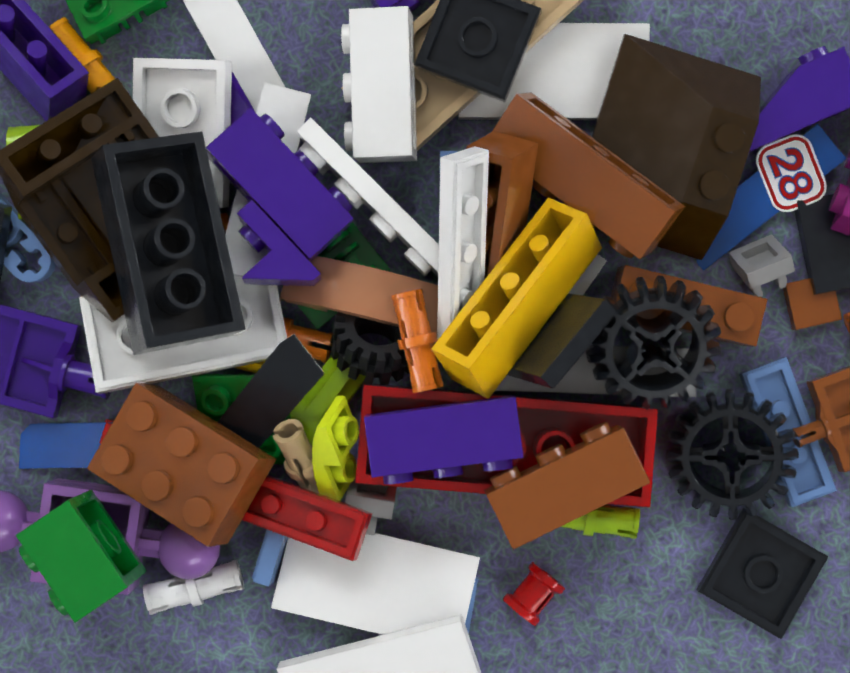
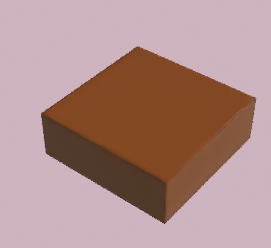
M811 278L787 283L786 287L783 288L792 330L842 320L836 291L814 295Z

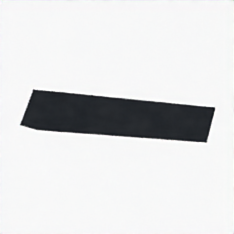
M293 334L276 347L219 419L218 423L260 448L273 433L274 428L290 414L324 375V371L295 334Z

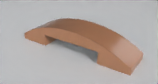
M317 256L311 263L321 273V280L315 286L283 285L280 295L281 301L324 312L332 310L399 327L391 296L423 289L425 308L431 332H436L437 334L438 285L381 269Z

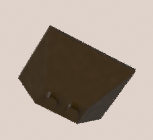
M624 34L592 138L686 206L657 247L702 260L729 216L759 123L761 77Z
M118 78L0 150V176L16 210L71 286L111 322L123 316L124 309L91 158L105 144L159 137Z

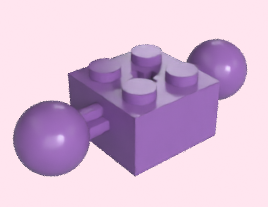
M62 478L46 482L43 486L40 513L28 511L25 503L18 496L8 491L0 490V552L16 547L20 541L15 535L65 501L92 489L141 563L143 562V556L159 558L163 567L173 576L181 579H195L207 574L215 566L220 554V545L207 547L171 523L164 530L147 528L150 509L112 485ZM31 570V582L48 584L40 571L34 572ZM140 577L118 594H130L139 586Z

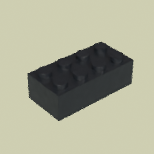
M203 132L102 145L91 158L133 355L228 337L245 330Z

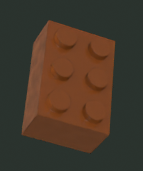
M136 382L87 469L205 546L211 547L229 543L274 465L276 458L159 385Z

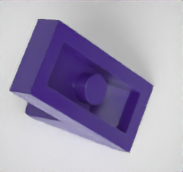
M253 200L237 213L239 220L244 225L238 230L240 235L257 253L264 248L269 251L266 256L242 277L245 284L315 286L321 280V273Z

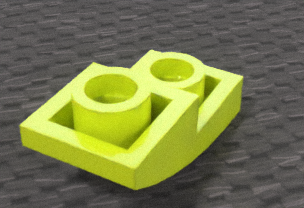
M336 396L316 428L312 446L313 471L319 494L341 501L349 485L354 481L357 468L355 457L350 453V450L358 440L359 425L357 419L351 413L345 396Z

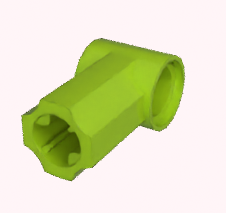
M332 355L322 367L324 375L290 412L291 419L299 420L302 423L311 446H313L316 428L335 397L345 396L349 403L365 379V376L360 374L356 381L349 378L350 368L348 367L341 372L337 367L338 359L333 360Z

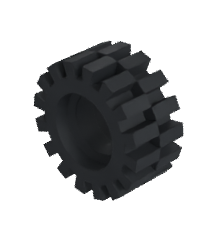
M337 312L331 341V355L333 360L338 359L337 367L341 372L349 367V378L356 381L359 374L365 376L364 384L372 385L373 378H379L380 385H388L391 376L397 382L403 379L405 372L409 374L404 349L399 350L397 340H401L399 327ZM366 333H376L387 337L393 343L389 345H373L364 341L359 336Z

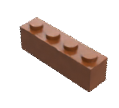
M532 92L516 94L492 130V132L497 131L538 143L534 181L532 184L534 189L547 198L549 197L553 200L559 198L568 206L587 213L593 228L596 226L610 237L608 241L610 246L627 258L632 259L635 256L640 260L651 254L686 207Z

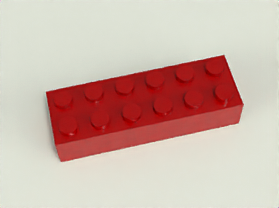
M364 384L355 483L486 494L484 489L492 486L490 478L503 470L483 471L482 463L462 466L463 474L452 477L434 478L433 470L413 472V481L385 485L383 476L372 478L364 416L366 414L487 398L476 392L432 389L413 393L412 387ZM492 394L490 398L503 397V396H511V395ZM515 396L524 458L512 459L513 466L517 465L520 472L538 464L535 456L550 447L562 444L566 450L583 442L580 434L603 422H607L610 428L619 425L625 429L650 483L608 504L650 507L658 409L650 407L646 410L642 406Z

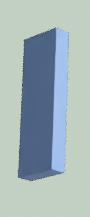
M782 357L739 373L745 390L754 393L752 408L757 410L761 402L768 399L772 402L771 410L766 415L768 419L780 412H783L787 420L784 424L776 429L778 432L797 428L811 422L787 357ZM760 428L766 446H772L769 437ZM793 440L782 444L783 447L796 448L799 452V458L783 460L784 464L796 469L795 478L778 477L788 487L785 497L790 507L798 506L837 491L818 440L801 448H798Z

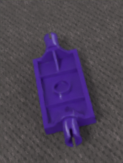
M0 304V404L50 418H57L63 395L67 388L100 396L102 399L107 400L111 392L98 394L95 391L91 364L77 361L75 358L82 325Z

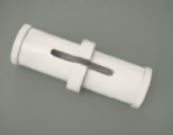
M233 560L213 567L207 574L199 578L181 579L174 577L164 581L143 585V594L147 610L152 615L190 603L193 607L204 604L205 599L243 590L244 581L238 561Z

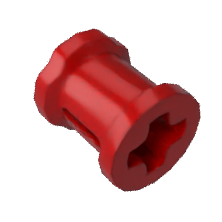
M532 562L528 567L530 573L514 593H507L503 600L521 617L536 626L540 621L538 616L556 593L562 594L565 588L540 566Z

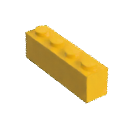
M549 197L546 199L431 348L452 380L487 399L491 397L602 249L587 213Z

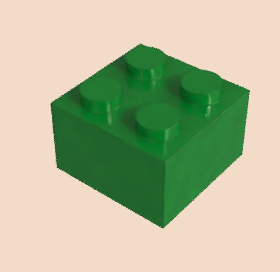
M92 489L65 501L15 535L22 544L19 547V552L26 565L34 572H41L51 587L48 590L51 602L62 615L66 616L69 614L74 623L126 589L147 571Z

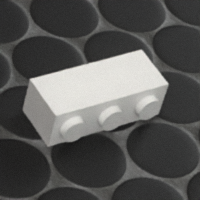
M408 6L349 9V24H342L341 28L342 49L344 54H350L351 73L343 74L345 103L351 102L352 122H345L344 124L346 151H353V158L359 163L417 161L413 15Z

